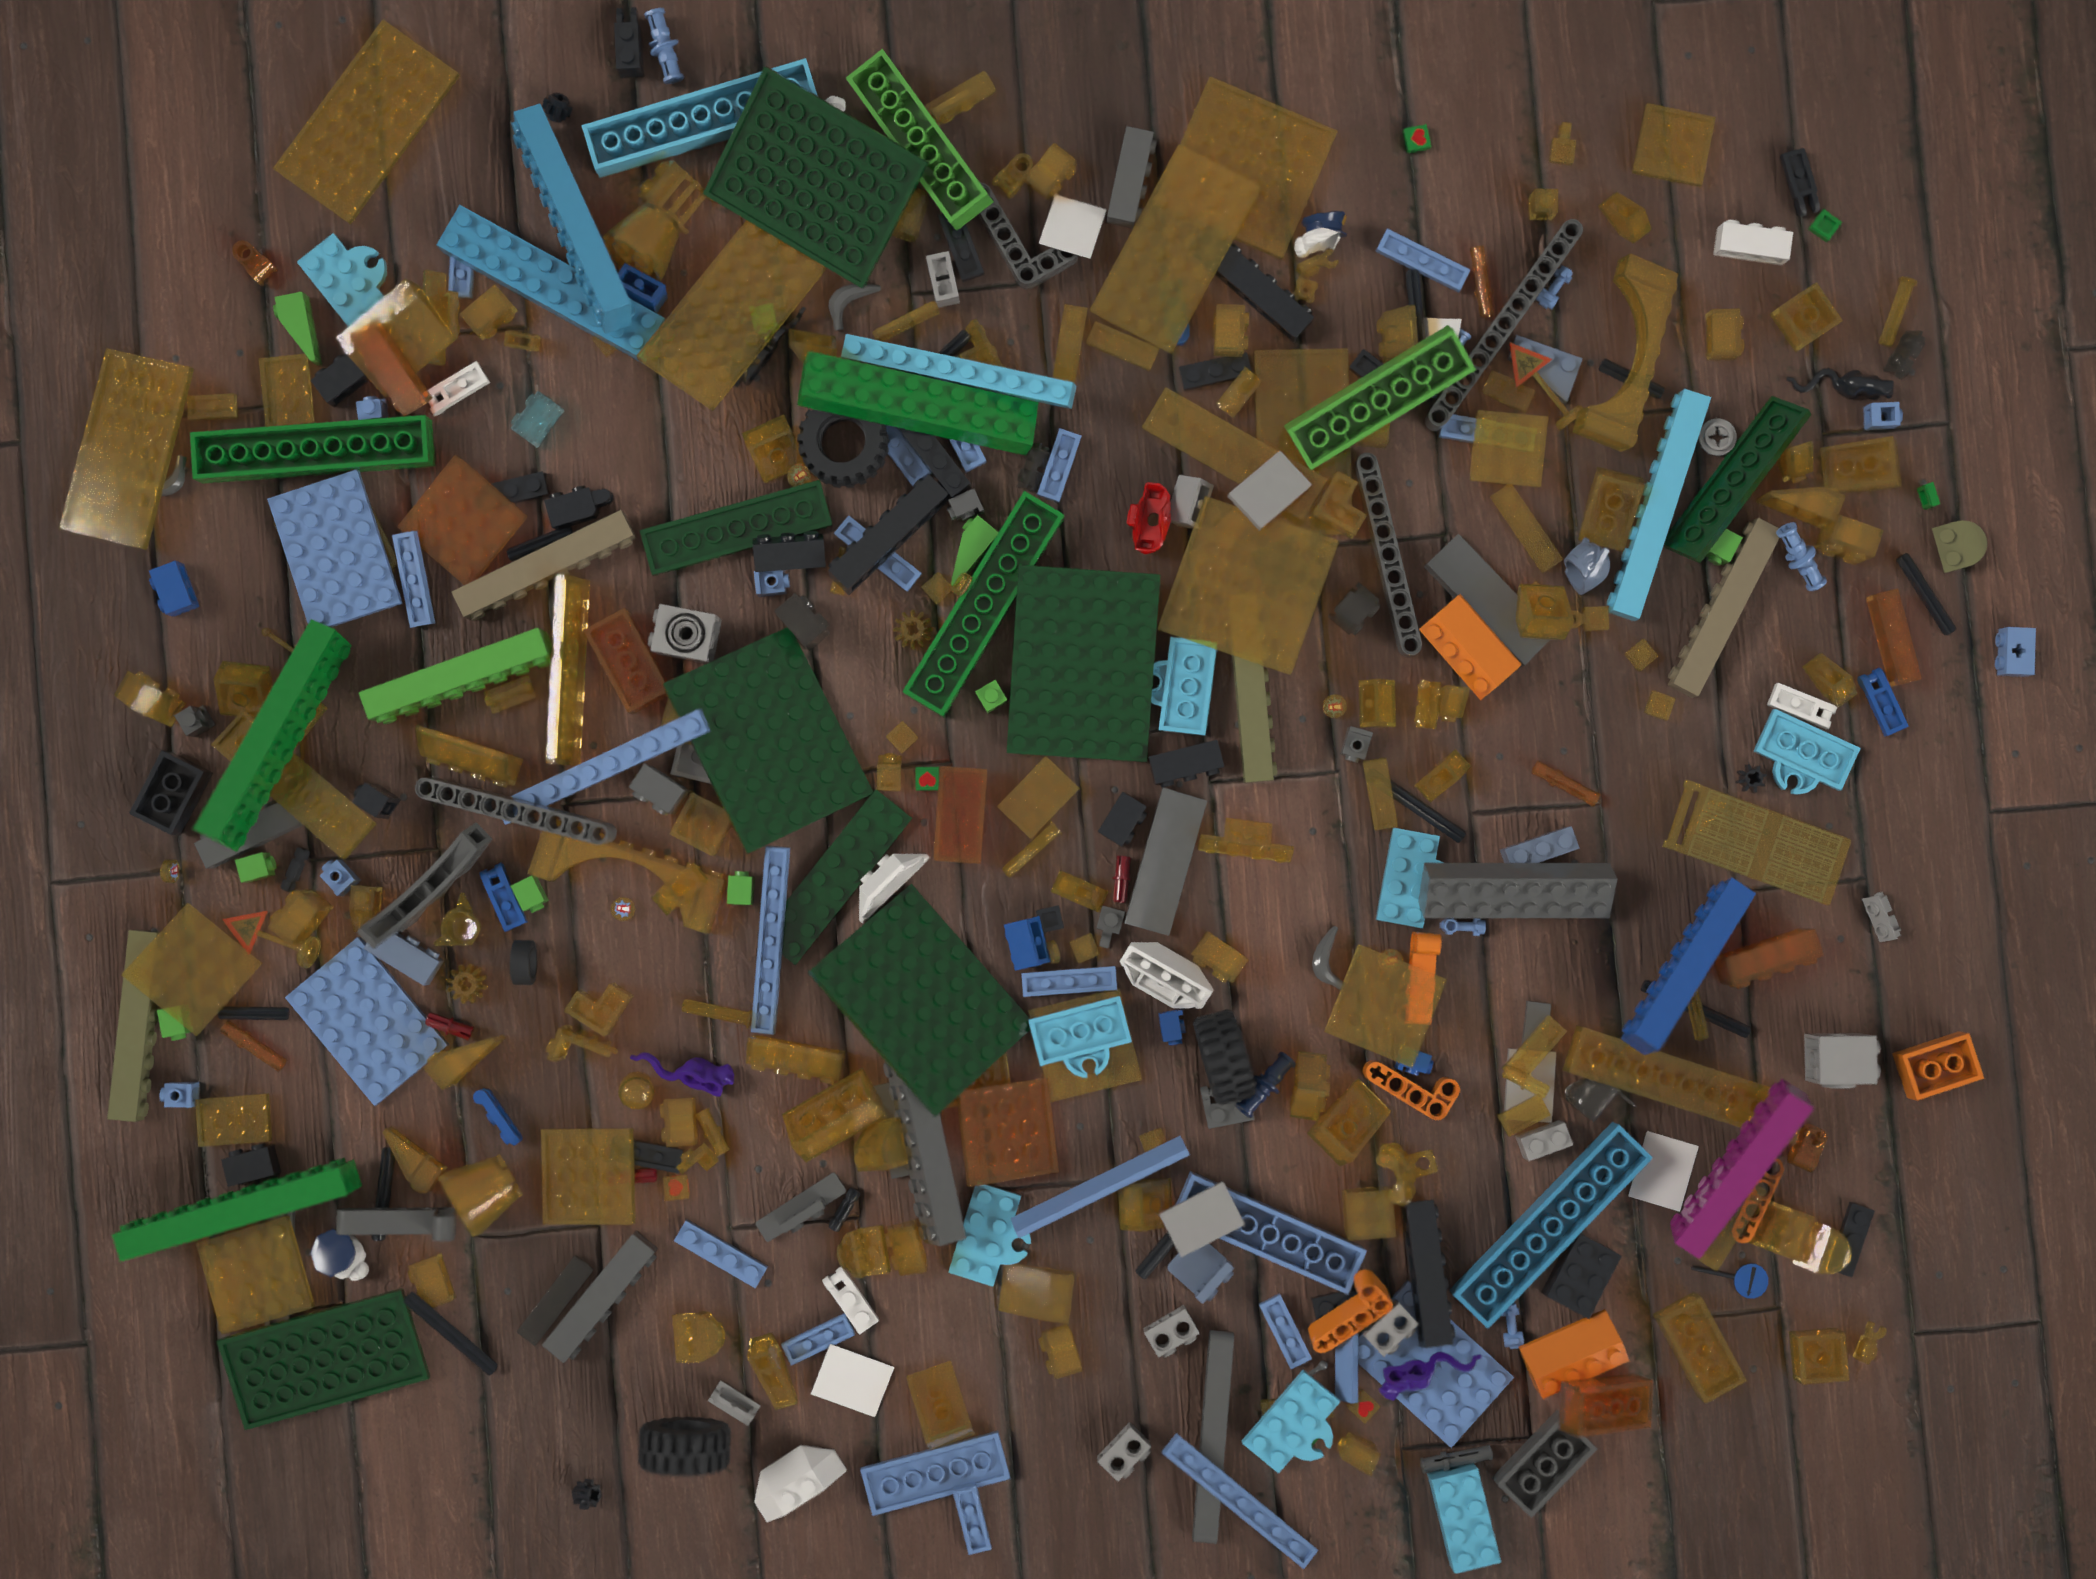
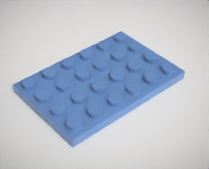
M356 469L267 499L307 623L312 619L328 627H333L403 604L359 470Z
M357 937L285 998L371 1103L376 1106L450 1044L437 1029L425 1024V1014L382 962L364 949L366 943L363 939Z
M1407 1280L1392 1296L1391 1301L1393 1302L1396 1299L1415 1319L1411 1283ZM1404 1316L1397 1317L1394 1325L1397 1327L1403 1326L1406 1318ZM1451 1319L1450 1323L1453 1324L1455 1329V1338H1453L1452 1345L1429 1348L1419 1347L1416 1330L1408 1339L1404 1338L1398 1343L1399 1347L1393 1354H1387L1384 1357L1360 1332L1358 1335V1364L1381 1385L1385 1382L1383 1369L1388 1366H1400L1411 1360H1421L1427 1363L1430 1357L1437 1352L1450 1354L1460 1363L1468 1364L1472 1361L1474 1355L1481 1354L1482 1359L1477 1360L1474 1369L1469 1372L1459 1371L1444 1361L1436 1363L1435 1372L1427 1388L1418 1391H1405L1396 1397L1451 1448L1514 1378ZM1380 1333L1377 1337V1342H1386L1388 1333Z

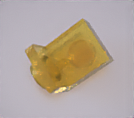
M703 1143L695 1151L690 1148L680 1157L683 1161L676 1168L683 1174L698 1161L708 1171L719 1162V1159L715 1156L714 1151Z

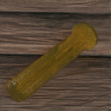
M1899 277L1900 285L1879 340V344L1890 347L1893 345L1913 287L1918 284V281L1913 278Z
M1049 821L1050 826L1002 868L1008 877H1012L1058 834L1063 835L1052 821Z
M1697 988L1687 1005L1695 1039L1701 1041L1708 1039L1709 1034Z
M688 999L684 1000L682 1004L683 1012L743 1024L748 1029L752 1022V1010L745 1012Z

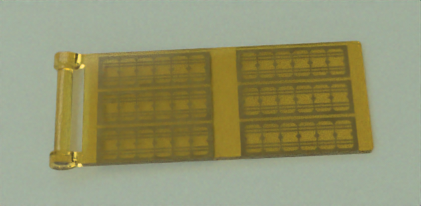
M1684 781V791L1668 839L1664 840L1662 847L1821 904L1830 905L1851 843L1849 838L1702 786L1696 782ZM1693 792H1699L1682 845H1679L1676 842Z

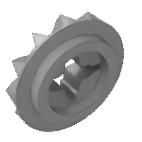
M1716 418L1707 421L1702 426L1698 437L1701 448L1707 454L1716 456L1727 454L1736 443L1734 427L1724 419ZM1715 431L1718 432L1719 436L1726 437L1720 440L1718 445L1714 439L1708 438L1713 436Z

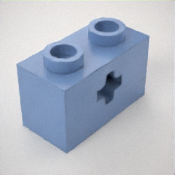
M2005 627L1998 629L1995 638L1996 646H1998V656L1995 659L1997 676L2027 677L2035 675L2036 628Z

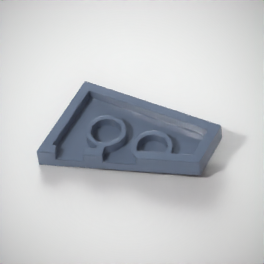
M1516 335L1513 345L1551 359L1549 363L1533 374L1532 377L1539 381L1545 389L1557 395L1563 403H1567L1582 358ZM1510 350L1507 359L1512 362L1511 350ZM1515 350L1516 363L1519 368L1520 363L1518 360L1528 363L1526 357H1532L1533 361L1538 360V362L1532 363L1534 368L1543 362V360ZM1530 367L1525 368L1526 374L1533 370Z

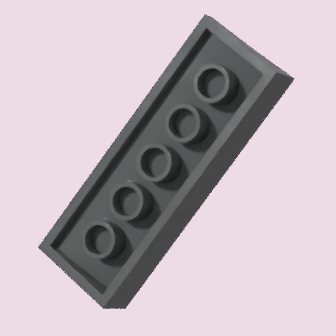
M1459 534L1424 566L1453 598L1459 594L1465 598L1522 664L1520 668L1525 666L1556 635Z
M1164 787L1161 789L1124 920L1125 924L1170 935L1207 800Z

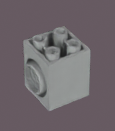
M660 604L659 610L655 609L653 615V623H656L654 633H650L648 646H651L650 651L661 656L703 664L712 662L715 657L722 619L715 614ZM693 631L692 637L689 640H685L686 633Z
M1863 1033L1804 1034L1805 1081L1820 1084L1825 1088H1855L1856 1084H1878L1877 1078L1880 1077V1066L1877 1064V1054L1880 1052V1044L1877 1036Z

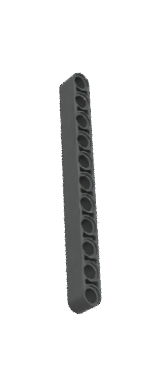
M1569 219L1561 226L1470 353L1469 358L1471 362L1472 358H1478L1481 360L1482 366L1477 367L1474 365L1476 370L1465 376L1469 381V385H1462L1458 380L1445 388L1425 417V425L1429 430H1441L1449 421L1580 238L1583 226L1578 220ZM1565 229H1571L1575 236H1568ZM1552 247L1559 248L1561 255L1554 254ZM1539 266H1545L1548 269V273H1542L1539 270ZM1525 284L1533 285L1535 292H1529ZM1512 303H1519L1522 307V310H1515L1512 306ZM1499 321L1506 322L1509 329H1502L1499 326ZM1485 340H1492L1495 343V348H1489ZM1445 396H1453L1455 404L1447 403ZM1432 414H1439L1442 422H1434Z

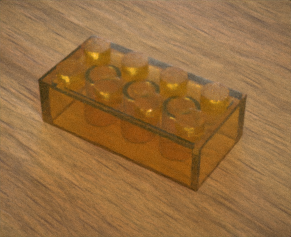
M1692 1292L1653 1314L1697 1398L1706 1404L1747 1382L1700 1295Z

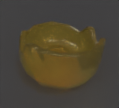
M639 1071L630 1072L624 1076L618 1089L621 1102L632 1110L647 1107L652 1102L655 1092L650 1077Z

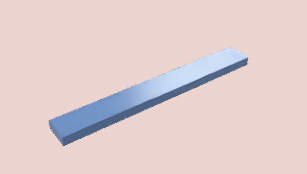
M765 846L751 1032L771 1035L776 1033L790 860L789 847Z
M1181 1136L1010 1218L1018 1238H1021L1189 1156L1190 1154Z
M1177 1433L1164 1448L1162 1453L1295 1563L1305 1569L1317 1553V1548Z

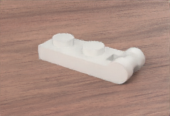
M475 361L425 391L422 397L425 402L430 404V411L433 416H437L447 408L486 386L490 381L479 363ZM442 394L444 399L439 402L436 397Z
M1780 683L1775 684L1767 704L1770 707L1824 729H1829L1831 725L1830 718L1837 710V706ZM1818 709L1823 711L1821 717L1816 716Z
M842 1266L831 1277L827 1276L822 1279L823 1284L835 1298L859 1335L879 1321L876 1313ZM842 1280L846 1286L839 1290L836 1284Z

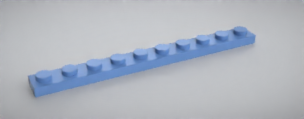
M698 709L510 797L549 806L711 730L702 709ZM516 805L513 807V813L515 816H517L518 814V808ZM503 820L505 825L512 823V822Z

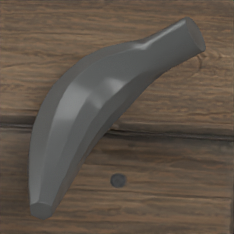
M850 284L837 289L829 300V310L833 318L834 331L844 330L843 311L847 304L857 298L881 291L880 285L866 284L865 288L862 289L855 284Z
M177 455L174 471L165 479L131 480L129 485L155 496L172 495L184 484L187 457Z
M1333 926L1316 947L1312 966L1315 976L1320 981L1331 984L1341 991L1346 983L1334 975L1329 966L1330 952L1338 931V927Z

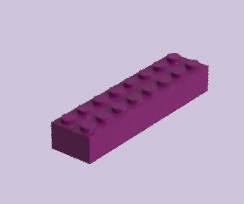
M1783 1078L1779 1083L1775 1082L1768 1092L1769 1096L1764 1102L1761 1101L1756 1106L1754 1116L1750 1121L1746 1120L1743 1123L1739 1136L1736 1140L1732 1139L1726 1147L1727 1152L1722 1158L1716 1159L1711 1173L1708 1177L1704 1176L1698 1184L1699 1189L1694 1195L1691 1194L1686 1199L1684 1209L1680 1214L1676 1213L1670 1222L1675 1244L1698 1259L1702 1257L1814 1109L1807 1094Z

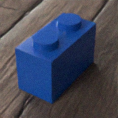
M626 263L618 272L628 298L658 313L668 298L665 284Z
M172 561L149 570L151 575L149 582L153 590L157 591L159 597L157 601L158 606L163 613L175 617L200 607L183 563Z
M1039 916L1004 925L1005 937L1009 944L1011 961L1014 964L1015 971L1051 962Z

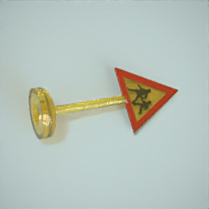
M1511 342L1509 343L1516 388L1533 375L1564 414L1555 424L1559 431L1586 411L1581 405H1577L1571 411H1568L1537 372L1552 360L1551 358Z
M268 911L222 919L248 955H250L256 938L259 936L298 951L297 964L302 968L307 969L311 967L318 957L321 947V941L318 937L309 936L301 945H297L260 931Z

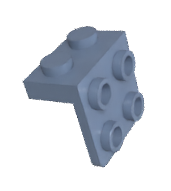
M1210 1243L1183 1257L1178 1252L1167 1266L1168 1271L1190 1289L1202 1304L1206 1300L1211 1301L1218 1292L1216 1288L1222 1282L1224 1284L1228 1282L1234 1274L1232 1272L1234 1269L1232 1263Z

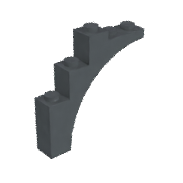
M477 822L462 831L428 871L387 908L360 927L357 933L375 949L399 931L403 932L419 920L429 905L444 896L456 879L472 868L493 839Z

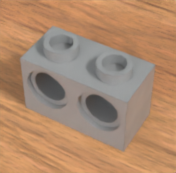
M949 251L926 256L937 308L960 303Z
M1396 1299L1392 1302L1393 1308L1388 1314L1361 1331L1383 1357L1387 1354H1393L1399 1347L1398 1343L1404 1338L1408 1339L1417 1330L1415 1327L1418 1323ZM1399 1316H1404L1406 1318L1405 1324L1401 1327L1395 1326V1319ZM1380 1333H1388L1386 1342H1377V1337Z
M1184 1305L1143 1328L1144 1334L1158 1358L1162 1355L1164 1357L1170 1356L1176 1351L1177 1346L1183 1343L1184 1345L1192 1343L1197 1339L1196 1335L1199 1334L1198 1328ZM1186 1322L1189 1324V1328L1185 1332H1178L1176 1330L1177 1324ZM1159 1334H1166L1169 1337L1165 1344H1158L1155 1341Z
M1129 1422L1097 1456V1462L1117 1481L1122 1477L1126 1479L1133 1472V1466L1138 1460L1142 1462L1150 1454V1441ZM1131 1440L1140 1442V1446L1135 1450L1128 1448L1127 1444ZM1115 1457H1120L1124 1460V1463L1119 1467H1115L1111 1464V1461Z

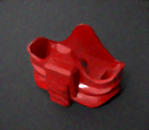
M1147 482L1139 503L1131 504L1130 510H1128L1126 523L1133 529L1135 550L1143 554L1153 553L1162 547L1171 523V496L1160 483ZM1152 514L1159 515V524L1156 526L1148 524V518Z

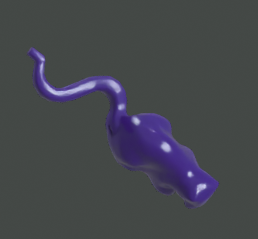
M643 1052L637 1056H630V1059L634 1061L640 1059L649 1061L656 1073L665 1080L675 1081L680 1079L688 1087L706 1091L717 1097L721 1096L725 1085H733L734 1071L729 1064L716 1066L706 1059L696 1057L688 1060L675 1072H669L663 1069L660 1062L652 1054Z
M1437 1352L1430 1357L1427 1363L1421 1360H1411L1400 1366L1385 1367L1383 1369L1385 1382L1379 1388V1391L1385 1398L1394 1401L1402 1392L1418 1391L1427 1388L1435 1372L1436 1363L1444 1361L1459 1371L1469 1372L1474 1369L1476 1361L1482 1359L1481 1354L1474 1355L1472 1361L1468 1364L1460 1363L1450 1354Z

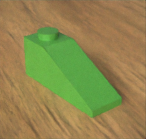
M303 292L275 297L276 305H273L275 317L279 319L309 360L317 366L322 365L309 297Z
M978 515L975 519L971 517L963 526L965 531L962 534L951 586L954 589L960 585L984 556L999 533Z

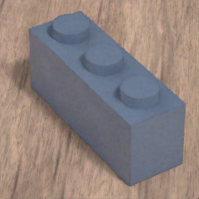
M1569 826L1500 849L1504 863H1539L1580 848L1573 828Z
M399 932L375 949L368 943L364 947L366 951L423 986L430 985L444 962L443 959L439 958V952L429 947L426 950L419 945L420 941L410 935L405 937Z

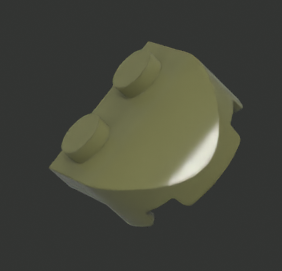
M1961 520L1932 528L1944 573L1970 567L1979 562L1986 552V535L1973 522Z

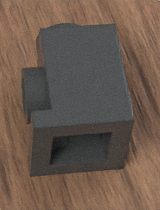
M975 489L949 499L950 506L947 507L952 521L961 518L963 521H966L971 517L973 518L977 511L980 515L984 514V509Z
M204 705L200 707L189 706L174 715L186 736L197 737L216 726Z
M1352 726L1348 727L1340 754L1345 756V760L1353 763L1365 760L1373 732ZM1354 741L1360 742L1361 747L1359 750L1353 748Z

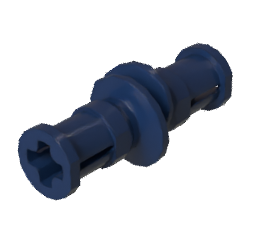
M1280 1051L1277 1060L1266 1069L1264 1075L1260 1073L1259 1076H1253L1256 1093L1251 1098L1237 1102L1235 1104L1237 1109L1246 1117L1252 1118L1254 1116L1253 1112L1266 1100L1267 1096H1270V1092L1279 1094L1276 1085L1282 1081L1290 1068L1296 1066V1063L1287 1054Z

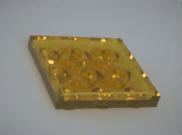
M1647 103L1644 109L1632 173L1701 187L1716 117Z
M1477 410L1470 481L1541 487L1548 416Z

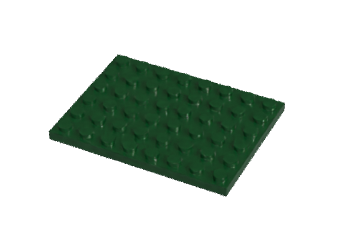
M764 66L703 194L863 289L929 162L768 66Z
M1019 565L1006 753L1147 762L1161 574Z
M790 626L663 683L662 686L678 718L702 709L711 731L690 740L746 854H750L873 794V790Z
M912 884L808 972L934 1117L1030 1030L1028 1021L1030 1018Z

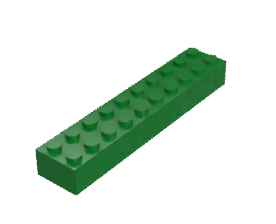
M808 351L803 363L797 406L1021 455H1027L1033 446L1038 402L812 351Z
M426 415L190 432L192 476L194 480L202 484L341 474L356 469L360 472L435 467L432 420Z
M1026 491L1022 493L970 579V584L967 586L966 591L959 597L902 691L906 696L941 717H945L1017 598L1019 565H1037L1063 522L1065 516L1063 513Z
M310 620L193 828L195 831L235 852H238L239 848L244 845L247 838L246 835L251 826L257 822L258 814L263 805L268 802L272 788L279 782L282 770L286 763L292 759L297 743L303 739L307 725L314 719L317 707L327 696L332 680L337 678L342 662L350 654L352 645L335 629L315 620Z
M344 1157L331 1161L330 1164L324 1166L323 1164L316 1165L303 1172L296 1171L287 1174L286 1177L280 1179L276 1177L259 1185L252 1184L243 1187L236 1192L229 1191L212 1199L209 1197L199 1200L192 1205L185 1204L168 1212L165 1210L155 1213L145 1219L141 1217L132 1220L127 1224L119 1226L120 1231L112 1234L119 1260L122 1262L342 1197L362 1187L355 1160L346 1161Z

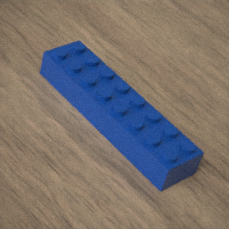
M1734 878L1721 881L1718 885H1713L1706 894L1708 900L1705 905L1701 904L1694 914L1696 916L1693 924L1689 923L1682 933L1685 937L1681 943L1677 942L1672 948L1670 954L1673 956L1670 961L1664 962L1659 969L1660 977L1657 981L1654 980L1647 988L1648 996L1645 1001L1641 1000L1634 1010L1636 1012L1633 1020L1629 1019L1622 1029L1624 1034L1621 1040L1643 1055L1658 1051L1756 895L1755 892Z

